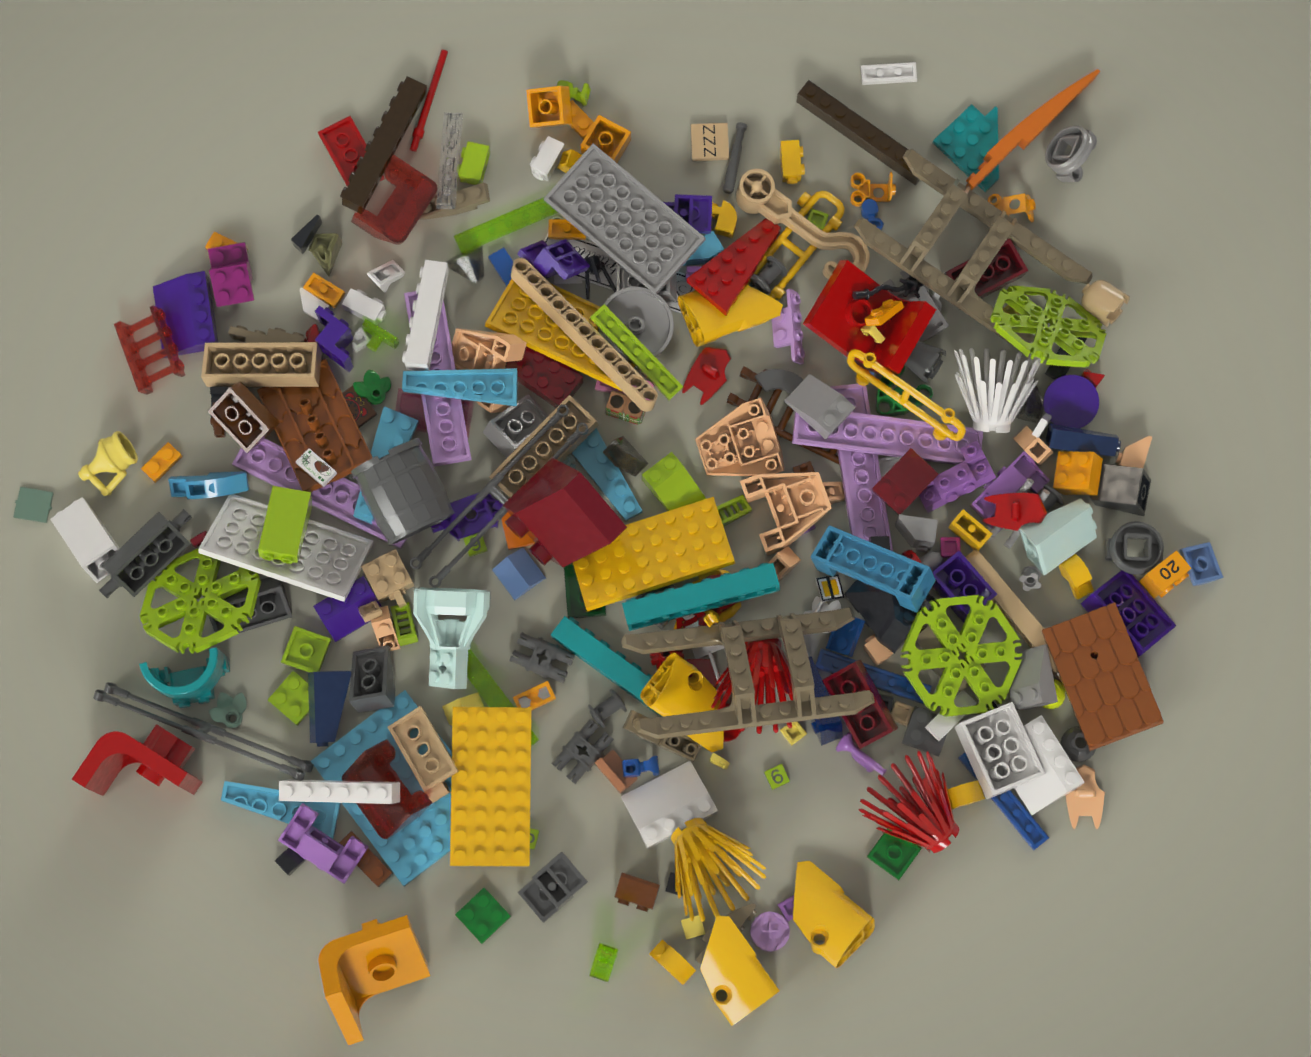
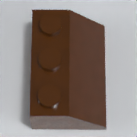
M241 381L231 386L207 411L246 453H249L280 424Z

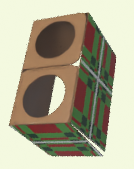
M613 390L605 409L606 415L637 425L643 422L646 412L641 410L637 414L631 413L628 405L632 400L626 394ZM613 396L622 397L624 403L621 407L614 408L610 404V399Z

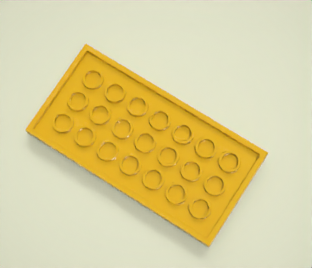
M511 279L487 319L485 327L497 333L514 334L525 341L527 347L622 391ZM551 284L598 331V326L590 317L600 306ZM628 362L633 368H635V365L632 362Z
M714 497L627 524V528L611 544L573 562L587 611L735 564Z
M453 707L452 760L459 772L451 776L450 866H530L532 708Z

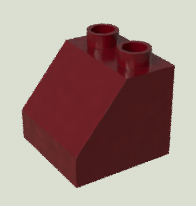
M551 458L502 505L511 515L505 521L506 525L520 539L525 534L529 535L535 542L529 548V551L544 566L552 560L561 567H565L611 544L627 528L580 471L554 458Z

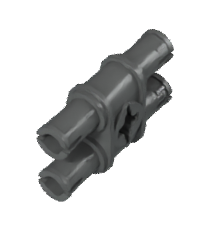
M522 632L517 644L533 649V654L527 656L514 650L513 656L510 657V662L525 667L526 671L539 674L542 678L550 677L564 683V677H567L568 672L552 666V661L557 659L571 666L576 654L560 648L559 644H552L543 640L542 637L537 639ZM543 653H545L547 660H543L541 663H539L540 659L538 658V656H542Z
M591 719L588 720L579 732L574 733V736L565 746H562L563 751L551 763L554 767L557 766L559 771H562L571 758H575L577 765L566 775L569 780L572 779L574 784L577 783L586 771L592 770L591 767L600 757H603L602 752L614 740L611 736L608 737L609 734L604 731L594 745L589 744L588 739L599 728L596 723L592 726L594 721ZM577 747L581 749L586 747V753L588 754V756H585L584 754H582L581 756L578 755L579 750Z

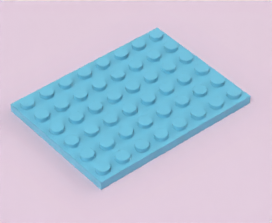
M406 690L395 697L394 707L377 710L311 760V763L314 764V767L324 780L400 782V802L342 804L403 886H406L450 852L451 777L445 780L450 793L432 803L421 788L388 729V726L418 708ZM417 728L410 731L411 738L418 736L419 731ZM440 737V739L442 740L444 746L446 747L448 753L450 754V756H451V758H452V751L449 749V747L446 745V743H445V742L443 741V739ZM425 744L420 746L419 753L421 755L425 754L428 746Z

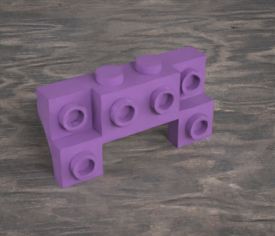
M977 440L960 449L965 461L940 473L919 495L928 513L949 502L955 501L966 493L973 492L976 488L996 478Z
M1023 451L1007 468L1004 466L997 473L998 477L994 481L986 483L983 487L985 491L970 507L983 519L995 517L996 504L984 500V497L996 494L1017 493L1027 478L1034 481L1030 489L1037 494L1050 479L1039 469L1034 460Z
M302 803L278 841L298 853L303 859L316 865L318 869L327 872L345 884L369 846L354 836H351L345 847L312 826L319 813Z

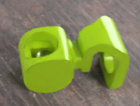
M560 80L557 82V86L569 87L570 99L574 98L583 106L587 105L591 91L589 84L584 83L582 92H580L578 88H574L573 84L568 81Z

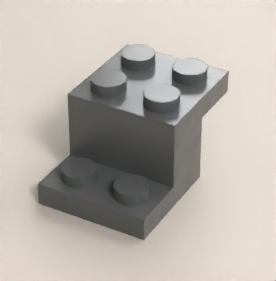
M560 852L531 877L532 880L518 891V894L544 923L570 901L573 895L586 885L588 881L566 855Z

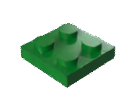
M485 888L480 890L455 914L481 944L511 918L507 911Z

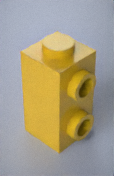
M799 140L780 142L782 182H787V184L800 182L801 176L805 175V166L801 164L803 146L799 145Z

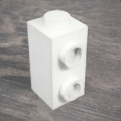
M550 136L541 142L537 157L534 156L530 163L533 176L541 181L543 179L549 181L560 161L562 152L565 151V144Z
M351 288L342 303L345 311L375 326L385 319L386 309L383 302L375 297L373 299L367 297V294L360 289L354 290Z

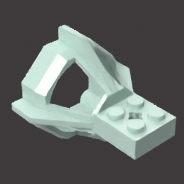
M415 588L413 614L430 641L429 686L467 689L468 650L471 649L473 637L487 617L491 606V591L459 588ZM437 614L467 615L466 621H460V619L439 620Z

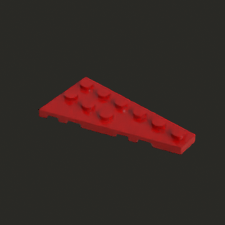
M767 218L763 219L687 278V283L727 316L738 295L756 271L759 262L765 257L766 251L772 246L779 235L781 227Z

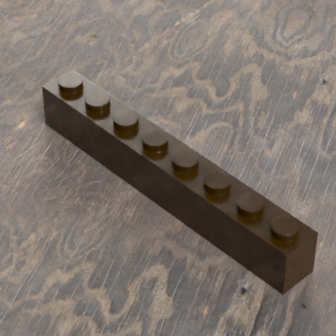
M408 76L404 82H400L397 88V96H393L389 103V111L383 113L381 118L382 124L380 127L377 126L375 128L372 142L369 141L367 143L364 157L361 156L359 158L356 172L351 173L348 187H344L341 192L342 205L360 214H363L426 95L427 85Z
M810 80L805 83L797 94L796 102L916 186L920 179L912 174L903 159V155L909 149Z

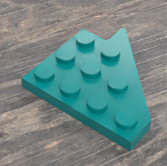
M971 104L932 142L968 177L972 173L977 174L980 171L978 168L984 162L983 158L998 143V108L996 106L984 116ZM999 165L978 184L985 193L999 180Z

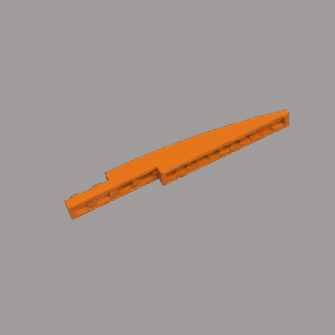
M1097 69L1073 83L1014 127L987 152L983 158L984 162L978 168L980 171L977 174L972 173L966 179V187L969 186L971 187L970 190H973L1017 146L1024 150L1097 77L1100 70Z

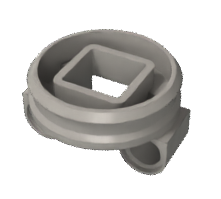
M1081 126L1067 127L1052 138L1046 149L1045 160L1047 165L1057 173L1056 177L1061 182L1081 181L1083 177L1081 165L1087 160L1091 151L1095 149L1097 138L1090 130H1085ZM1069 144L1072 147L1070 155L1063 156Z

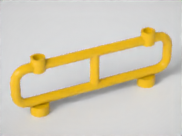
M821 190L812 196L804 192L797 201V204L802 207L798 213L805 217L820 198H825L837 207V212L822 231L830 233L832 229L837 231L843 223L840 221L844 215L845 208L843 203L828 191ZM789 227L784 229L766 251L765 257L759 262L754 272L757 275L767 263L766 258L773 256L782 244L800 257L787 272V275L782 278L769 294L770 297L778 301L786 293L783 289L817 249V247L810 244L804 252L788 240L787 237L793 231Z
M857 349L849 352L847 363L857 373L856 382L859 385L866 386L871 383L934 427L933 436L937 440H945L947 437L954 441L963 439L966 428L955 417L953 409H943L876 362L875 354H865ZM855 357L862 360L866 368H873L903 389L902 395L873 376L869 370L860 367L855 362ZM909 396H913L940 415L944 423L953 424L958 429V432L951 431L947 425L940 423L908 400Z

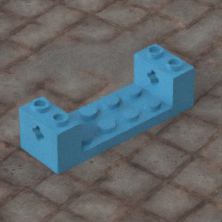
M830 525L810 557L818 571L832 577L838 571L895 595L900 606L916 613L936 581L929 566Z

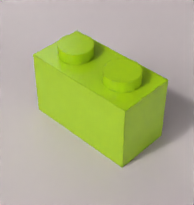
M467 141V145L463 147L461 158H463L462 164H459L457 168L460 182L472 185L483 183L490 157V147L488 145Z

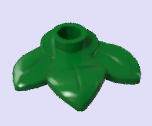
M367 370L363 381L354 382L353 388L358 396L367 398L373 405H379L385 400L386 393L391 389V381L389 377L380 379L377 372ZM373 393H378L379 396L376 397Z

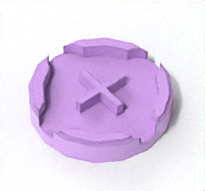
M768 911L761 913L754 919L751 924L750 934L752 941L758 948L763 951L772 952L779 950L786 944L789 939L790 929L788 922L782 915L777 912Z

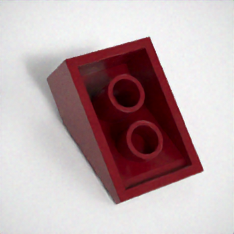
M910 448L871 490L899 516L939 474Z

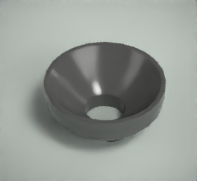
M1075 726L1063 734L1061 746L1070 760L1083 762L1091 758L1096 749L1089 751L1087 743L1084 748H1078L1075 745L1077 737L1084 738L1080 726Z

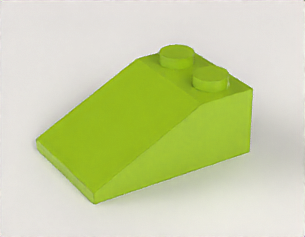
M670 452L642 474V481L667 511L706 499L673 452Z

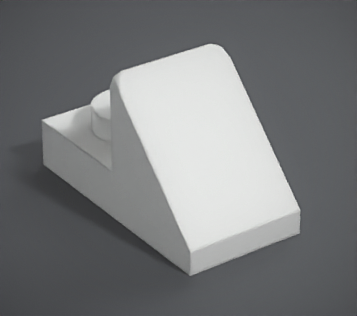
M391 260L369 271L367 275L385 293L391 283L404 276L405 271L394 260Z

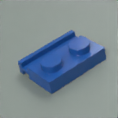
M855 617L853 621L837 631H832L826 649L853 657L865 621Z

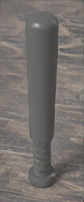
M741 122L736 125L738 130L735 144L732 147L723 185V191L728 194L734 191L742 151L744 131L747 130V124Z

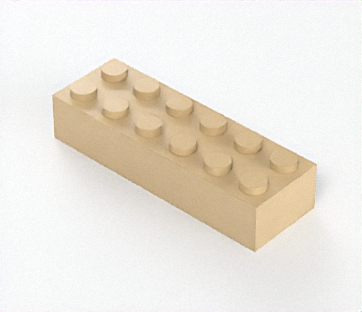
M317 342L205 343L201 378L207 387H230L240 381L247 387H319L322 352Z
M570 395L560 404H564L569 408L568 416L562 417L553 427L551 426L497 484L509 498L567 442V439L577 430L576 428L579 423L587 424L588 433L581 435L556 460L563 462L599 426L598 422ZM557 408L489 476L491 480L548 424V421L557 412ZM562 408V409L560 410V413H561V414L566 413L567 409H566V408ZM581 426L579 428V431L584 432L586 430L585 426Z

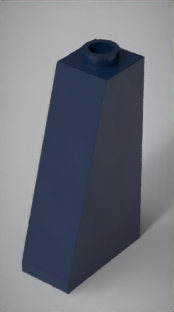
M1051 423L1048 425L1045 440L1048 447L1053 449L1095 452L1099 455L1114 457L1121 447V441H1119L1117 435Z
M351 671L308 673L310 743H317V747L328 746V742H335L350 683Z

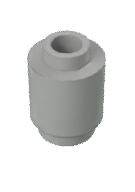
M932 550L919 558L922 564L930 567L932 572L941 566V561H943L941 555L937 551L933 552Z

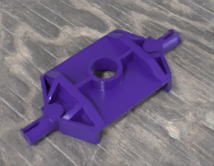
M478 493L450 502L455 513L441 521V523L431 526L433 534L445 530L469 506ZM488 494L471 509L476 511V517L468 519L465 515L449 534L457 541H460L464 537L479 533L495 517V514L503 504ZM499 519L496 521V523H495L491 528H493V527L498 528Z

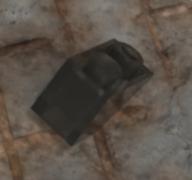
M624 436L614 439L603 451L605 456L616 467L634 477L649 464Z

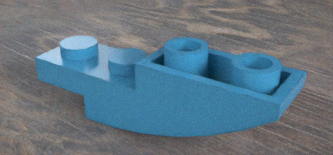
M246 471L210 472L208 475L172 476L168 479L171 497L203 499L249 490Z

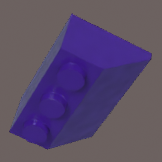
M960 551L956 552L932 572L936 580L932 587L941 598L979 595L984 597L982 603L985 606L988 600H992L997 595ZM967 604L949 606L964 623L970 606Z
M362 576L354 582L345 602L327 597L313 607L334 641L337 642L371 622V620L366 623L364 622L359 613V607L376 601L379 607L382 606L366 579Z

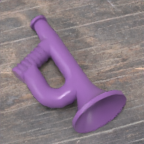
M851 732L845 734L836 747L837 752H851L854 760L866 768L867 772L875 770L881 776L886 773V769L855 746Z

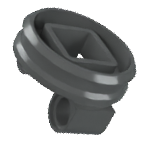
M1139 521L1126 523L1114 533L1112 538L1106 539L1105 559L1113 561L1119 569L1126 573L1134 575L1144 574L1163 561L1164 544L1161 535L1154 527L1147 523ZM1127 538L1146 539L1144 542V557L1127 556Z

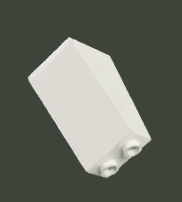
M81 497L64 510L56 513L50 520L81 567L98 583L109 575L102 565L120 548L91 506Z

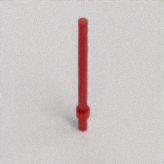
M441 50L417 127L414 128L412 134L413 140L410 150L414 152L417 151L420 139H423L426 120L448 55L446 50Z

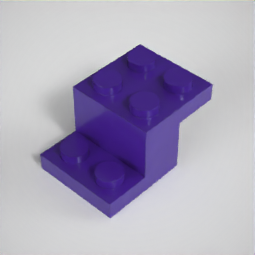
M675 194V202H664L699 233L711 234L712 196Z
M567 239L549 246L541 240L521 248L517 253L520 258L526 259L545 279L558 274L566 280L587 271L590 267Z
M319 305L315 313L319 322L325 328L316 337L315 341L318 343L321 352L350 372L354 368L351 361L352 358L349 356L350 353L346 350V347L353 340L352 330L349 328L350 325L342 318L338 320L334 317V312L326 307L324 309Z

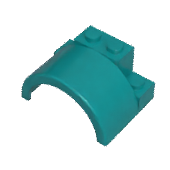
M217 647L209 649L210 656L206 658L207 666L171 673L169 667L159 670V668H149L147 662L139 664L141 672L150 686L163 695L172 698L173 704L179 706V708L190 707L191 703L196 702L198 704H206L210 702V699H215L213 688L220 678L225 676V673L230 672L228 657Z

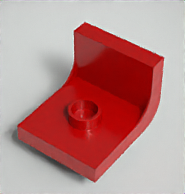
M840 260L803 325L846 357H848L849 352L853 349L860 350L865 354L873 353L876 356V362L893 374H900L937 309L926 301H907L887 290L879 291L877 294L870 296L868 300L864 298L853 299V292L863 291L866 288L872 291L875 287L881 285L850 261ZM890 299L902 301L904 306L902 310L882 325L875 326L885 338L882 343L874 342L875 339L871 335L866 336L860 330L863 326H866L865 318L871 314L872 310L881 307L884 301ZM855 357V362L860 367L874 373H879L873 368H866L863 365V361Z
M157 724L144 743L138 742L123 732L113 731L106 733L99 738L72 778L73 781L82 787L104 796L124 767L133 763H141L136 772L157 786H160L166 778L178 787L195 795L202 784L201 780L182 769L195 751V748Z

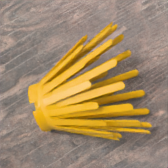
M703 818L688 820L685 822L687 828L681 831L680 827H678L673 832L671 840L675 846L676 892L678 893V899H680L682 886L685 916H687L689 909L691 921L694 920L691 902L693 894L700 920L702 922L705 921L701 904L702 895L697 878L703 887L715 918L720 916L712 897V895L716 894V890L709 875L731 911L735 910V906L719 878L726 887H729L731 882L745 901L750 899L721 860L737 876H743L755 889H760V885L722 849L724 848L757 875L765 879L766 875L753 866L750 861L763 870L766 867L751 857L753 854L746 850L751 849L748 846L709 826Z

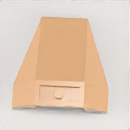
M762 398L741 404L695 439L706 475L755 476L758 474H776L784 471L782 449L771 415Z

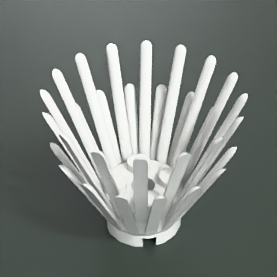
M970 348L969 352L975 386L974 392L967 358L962 349H959L960 357L958 352L954 350L961 376L958 372L954 375L973 420V429L983 432H1010L1011 423L1038 382L1036 380L1033 383V377L1041 364V359L1037 358L1029 371L1033 361L1029 356L1028 361L1026 360L1022 363L1014 383L1022 352L1019 351L1016 354L1014 365L1012 360L1007 362L1002 384L1006 350H1001L996 381L995 359L990 360L989 349L985 348L984 381H982L979 358L975 357L974 349Z

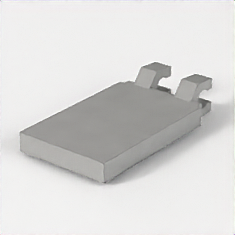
M905 271L900 272L904 280L909 277V274ZM891 279L884 282V284L896 287ZM925 286L920 287L918 291L920 298H917L914 294H908L907 297H904L905 291H889L893 295L907 301H926L937 309L920 337L919 342L924 343L949 327Z

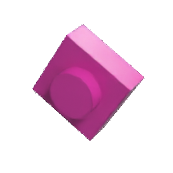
M960 537L940 538V554L942 558H950L956 552H961Z

